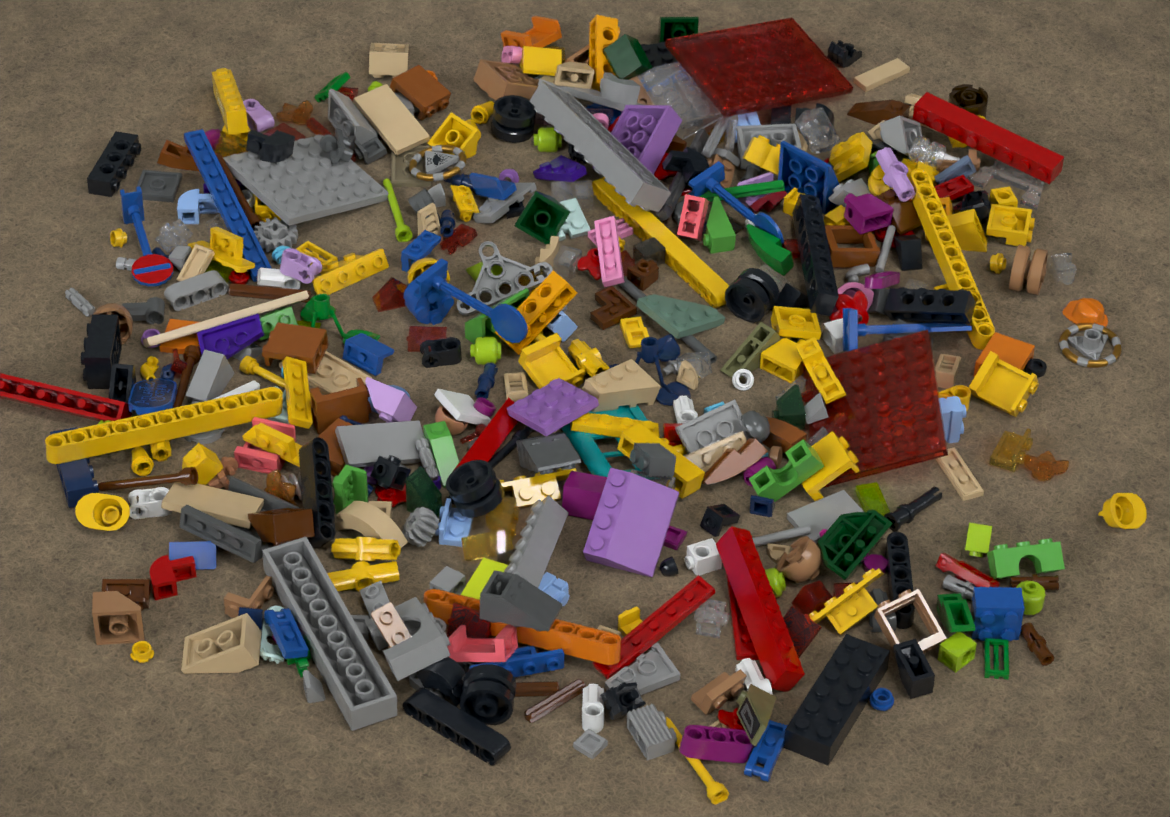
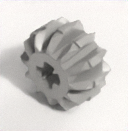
M416 508L413 513H410V516L402 526V533L411 545L417 547L425 546L428 541H431L435 531L439 528V518L428 508Z

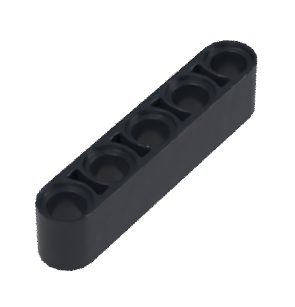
M320 437L314 438L299 449L303 508L312 509L315 535L307 539L312 548L315 549L325 545L336 536L329 448L326 441Z
M901 532L890 533L887 536L885 559L887 560V579L891 602L899 599L898 595L906 590L914 591L908 539ZM913 603L895 611L897 628L908 629L913 625L915 613Z
M423 687L415 691L402 704L403 710L407 715H413L412 718L428 728L431 726L433 731L446 739L450 738L451 742L464 750H470L469 753L484 762L488 761V764L494 766L511 750V744L504 735Z

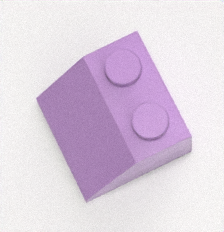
M369 377L366 378L365 382L373 406L380 414L379 418L386 421V423L411 421L417 406L405 392Z

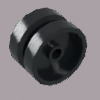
M509 95L498 98L494 103L491 125L493 135L498 139L512 143L529 140L534 132L535 106L529 99L522 96Z
M748 268L726 289L725 301L730 311L736 317L750 323L760 321L777 303L780 292L776 282L770 275L758 268Z
M472 460L462 464L449 475L446 481V489L454 500L458 511L462 516L468 518L488 514L501 503L504 497V488L497 479L492 466L484 460Z
M481 664L472 667L466 672L463 679L460 709L486 725H498L506 722L511 717L514 709V697L517 687L515 677L505 668L493 664Z

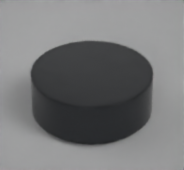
M1030 359L1025 366V372L1030 375L1034 373L1037 375V378L1046 374L1047 365L1040 359Z

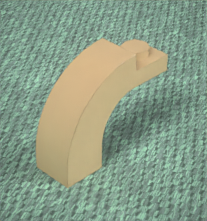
M353 501L336 515V531L354 529L365 537L398 540L401 548L408 543L396 523L386 513L370 503Z

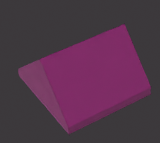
M571 471L563 486L562 507L568 512V516L594 520L607 477Z

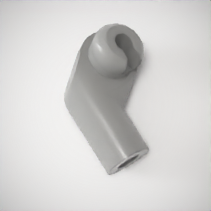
M863 264L850 268L845 274L848 283L858 282V276L869 274V265Z

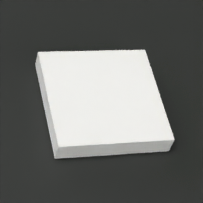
M437 389L434 394L457 421L487 426L491 421L488 416L481 414L474 408L473 404L475 402L469 395Z

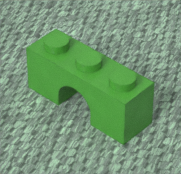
M803 439L785 452L789 462L784 467L774 470L765 466L750 477L749 480L757 495L774 499V502H776L823 468L824 464L816 450Z
M1052 538L1038 540L1039 544L1030 545V541L1016 543V547L1008 548V544L994 546V550L987 552L991 577L1002 579L1020 575L1019 562L1023 557L1033 562L1036 574L1065 569L1060 541L1053 542Z

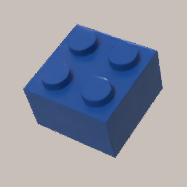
M974 587L970 612L976 628L975 631H971V638L982 641L985 638L1009 641L1019 640L1024 614L1022 588Z

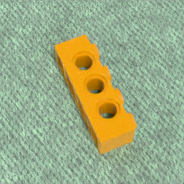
M596 15L589 23V66L595 70L591 89L600 91V81L603 78L604 72L615 75L603 50L615 42L620 34L618 19L602 15Z
M553 270L517 308L527 324L528 333L526 338L519 343H512L502 338L497 331L495 333L519 355L522 349L526 348L573 299L577 292Z

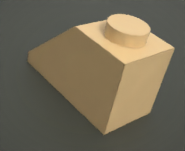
M566 62L557 65L554 85L591 89L595 70L586 63Z

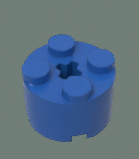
M413 280L404 292L405 306L422 324L432 323L436 325L441 323L454 305V299L443 290L439 291L435 288L419 299L414 296V291L420 285Z

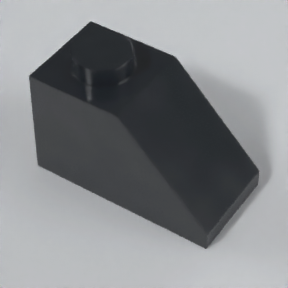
M913 639L893 645L900 679L910 699L933 693L935 674L917 640Z

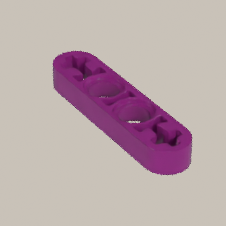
M882 271L865 276L864 288L883 289L900 283V272Z

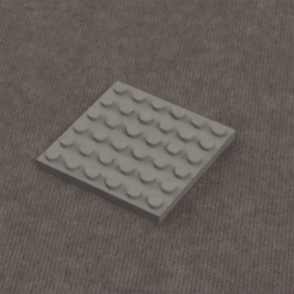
M323 135L294 141L293 154L281 162L261 161L260 155L250 151L223 157L232 175L288 226L388 200V191L351 159L348 163L339 160L337 164L332 163L329 151H324L320 147V139Z

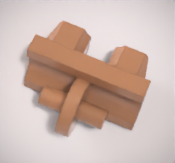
M223 457L221 459L224 468L208 482L210 487L219 489L225 487L226 490L229 489V480L226 475L233 476L238 469V462L233 457Z

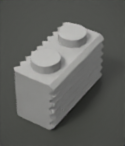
M651 703L650 706L646 705V707L627 713V728L646 760L674 752V745L677 741L676 733L673 728L667 727L664 713L662 711L658 712L654 704Z

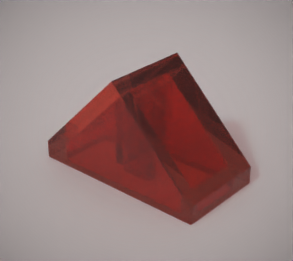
M391 277L372 297L377 311L382 312L406 307L403 297L407 285Z

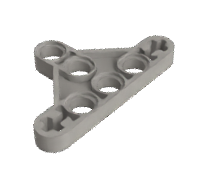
M486 241L479 247V256L483 266L472 292L468 293V295L476 296V299L482 302L479 298L483 292L490 293L492 296L491 300L482 303L491 307L523 289L531 290L538 287L546 278L543 275H539L536 277L537 282H534L533 275L530 272L534 271V275L540 273V269L544 268L545 271L549 270L547 272L548 276L553 271V268L546 262L529 267L500 255L495 243ZM487 246L494 249V254L490 257H486L482 253V250ZM494 265L502 267L503 271L500 275L496 276L491 273L490 270ZM521 276H528L530 283L527 286H522L519 284L518 279ZM502 284H508L511 287V291L508 294H502L499 291V287ZM457 300V310L460 314L467 316L479 312L472 307L469 310L461 308L463 302Z

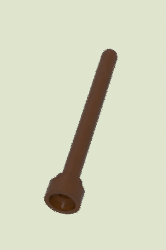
M216 154L253 231H255L254 227L259 226L260 221L263 222L260 215L253 213L222 155Z
M189 345L185 348L183 358L186 363L173 408L182 406L193 367L200 361L201 350L195 345Z
M186 467L179 471V473L100 482L98 489L100 491L176 482L186 486L196 485L198 482V472L195 467Z

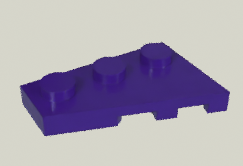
M563 155L550 162L540 164V168L533 171L536 179L574 182L587 174L585 166Z
M254 314L199 331L197 336L201 354L204 350L224 354L229 359L263 337L264 331L259 314Z

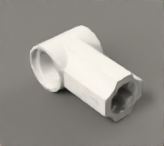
M258 269V286L300 288L299 280L282 274L280 269Z
M679 396L678 399L674 400L673 407L677 423L684 424L698 417L697 412L694 410L692 399H689L687 396Z
M746 658L736 665V672L741 669L747 675L743 684V690L747 691L750 684L773 695L770 681L767 678H763L756 661Z
M589 684L583 688L582 728L585 731L590 729L595 733L600 732L604 727V702L601 694L604 693V688H601L598 684Z

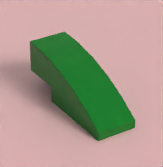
M751 224L746 226L749 241L757 255L769 267L785 276L794 267L792 252L782 248L780 238Z
M961 593L937 595V613L947 631H975L976 627L966 599H962Z

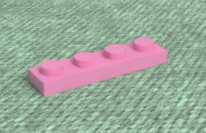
M614 216L596 220L594 223L604 288L624 283L616 219Z

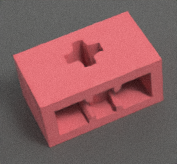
M685 194L677 232L678 236L701 241L709 204L706 198Z

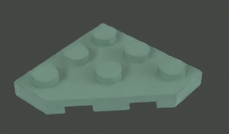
M655 294L639 298L636 304L639 309L677 339L720 326L725 321V317L711 306Z

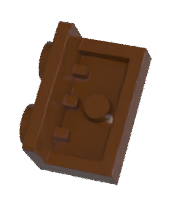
M102 579V592L118 591L139 605L141 611L149 609L150 579Z

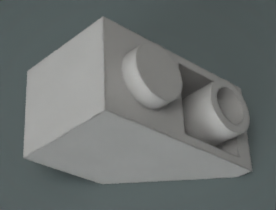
M862 178L855 181L850 179L844 185L841 183L832 190L834 193L828 199L832 203L846 208L844 199L849 193L854 194L856 197L871 193Z

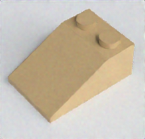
M371 43L369 74H373L374 78H384V75H392V78L406 72L408 70L409 44Z
M248 613L186 636L181 671L184 674L239 673L259 665L262 631Z

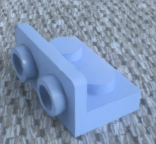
M447 498L445 506L440 508L439 519L441 522L438 523L439 528L435 531V535L439 536L440 545L467 547L473 518L462 516L457 508H452V501L450 498Z

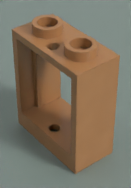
M910 589L898 595L899 599L893 602L889 599L877 606L878 609L874 617L892 649L893 645L900 642L885 616L911 603L914 604L931 635L918 642L923 653L925 654L939 647L947 639L919 589L913 592Z

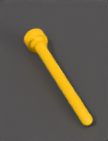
M245 356L239 366L240 371L247 375L257 374L285 389L284 378L260 367L257 360L250 356Z
M665 717L666 725L668 728L674 729L677 737L675 743L680 747L682 735L671 719ZM686 757L706 785L707 797L712 804L716 805L726 801L729 796V791L722 783L714 781L699 759Z

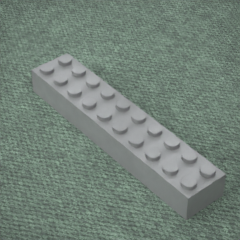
M541 81L530 99V102L535 106L534 110L544 115V120L554 125V130L564 135V140L574 145V150L584 155V160L594 165V170L605 176L604 180L610 185L615 186V191L625 196V201L633 207L638 205L647 212L652 210L659 213L672 192L569 92Z
M307 537L262 550L264 571L267 576L272 577V586L284 608L291 610L310 650V655L351 730L353 731L397 716V695ZM338 629H345L347 633L339 631Z

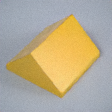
M523 46L522 58L519 63L523 73L556 75L557 65L562 64V50Z
M451 112L427 144L431 147L436 145L458 147L465 152L468 159L476 155L480 131ZM443 152L445 154L455 155L453 153Z

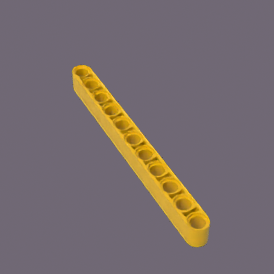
M914 169L909 179L916 193L912 202L949 290L958 291L964 289L970 291L976 301L971 324H966L972 326V330L967 331L973 346L984 350L995 332L994 325L928 172L924 169Z
M605 176L590 183L592 194L596 195V198L604 206H608L607 208L616 217L619 216L618 219L623 218L624 223L627 222L629 227L633 228V233L639 239L642 238L641 240L651 250L654 249L653 252L663 261L665 260V263L673 271H677V274L686 283L689 282L688 285L698 294H701L700 296L711 306L713 305L715 309L726 305L725 291L729 285L651 212L643 210L638 205L633 207L625 201L626 197L618 194L615 191L616 187L604 180Z
M268 387L51 434L45 440L46 458L52 464H61L252 422L254 417L262 419L275 417L283 411V393L277 387Z

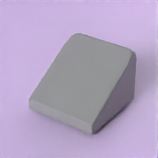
M441 183L428 190L436 207L446 206L445 192Z
M176 246L169 255L170 261L180 272L192 251L190 246Z
M252 343L232 357L239 361H242L245 356L255 359L262 353V347Z
M818 393L803 407L807 424L828 418L821 393Z
M304 670L303 684L307 703L325 701L322 683L308 670Z

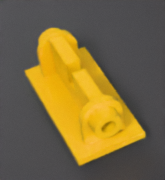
M451 185L452 198L459 209L460 219L468 222L473 213H479L471 189L464 185Z

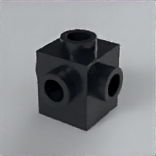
M379 455L370 476L378 480L376 484L383 488L392 487L403 490L411 469L400 464L402 460L393 455H389L388 458Z

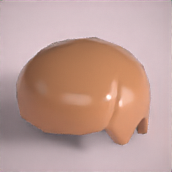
M439 406L435 415V423L445 421L451 435L462 433L468 423L457 421L444 406Z

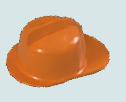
M1081 298L1070 301L1062 311L1063 315L1075 324L1096 323L1104 327L1108 324L1103 305L1093 298Z

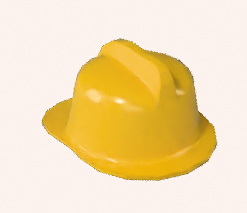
M90 493L78 501L75 515L78 521L85 527L114 531L126 524L130 516V507L122 497Z
M1116 493L1104 502L1102 511L1098 515L1103 516L1105 522L1110 527L1137 529L1146 521L1147 510L1144 502L1138 495L1133 493Z

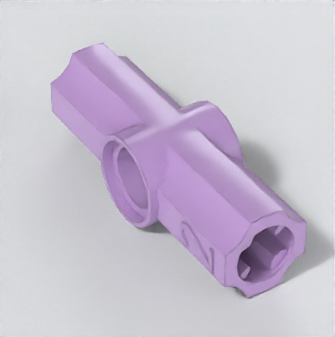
M885 147L879 150L875 156L885 173L883 176L884 183L894 189L900 201L907 202L913 199L916 193L906 175L908 173L907 166L897 160L891 148Z

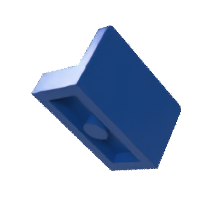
M477 173L469 174L476 195L504 201L517 190L513 182Z
M360 333L345 340L342 359L377 376L381 373L383 359L393 355L394 349Z
M211 541L169 542L170 561L193 556L196 570L216 569V551H218V546Z

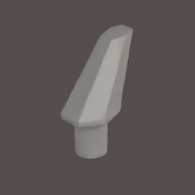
M669 360L666 364L667 366L661 369L662 375L666 377L671 373L678 374L682 361Z

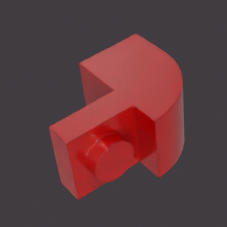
M167 554L155 560L149 570L151 589L155 601L177 596L178 581L197 577L193 556L170 561Z

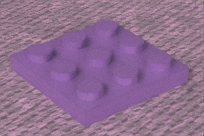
M558 378L552 380L541 389L533 391L529 396L517 400L507 408L508 415L544 436H548L598 407L599 403L596 397Z

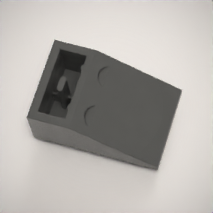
M556 432L548 436L542 435L516 441L520 466L528 469V471L548 474L553 472V468H561L562 470L575 468L576 463H581L579 455L565 433Z
M494 570L480 593L479 619L488 620L492 623L511 624L514 627L533 628L537 631H549L562 608V603L517 574Z

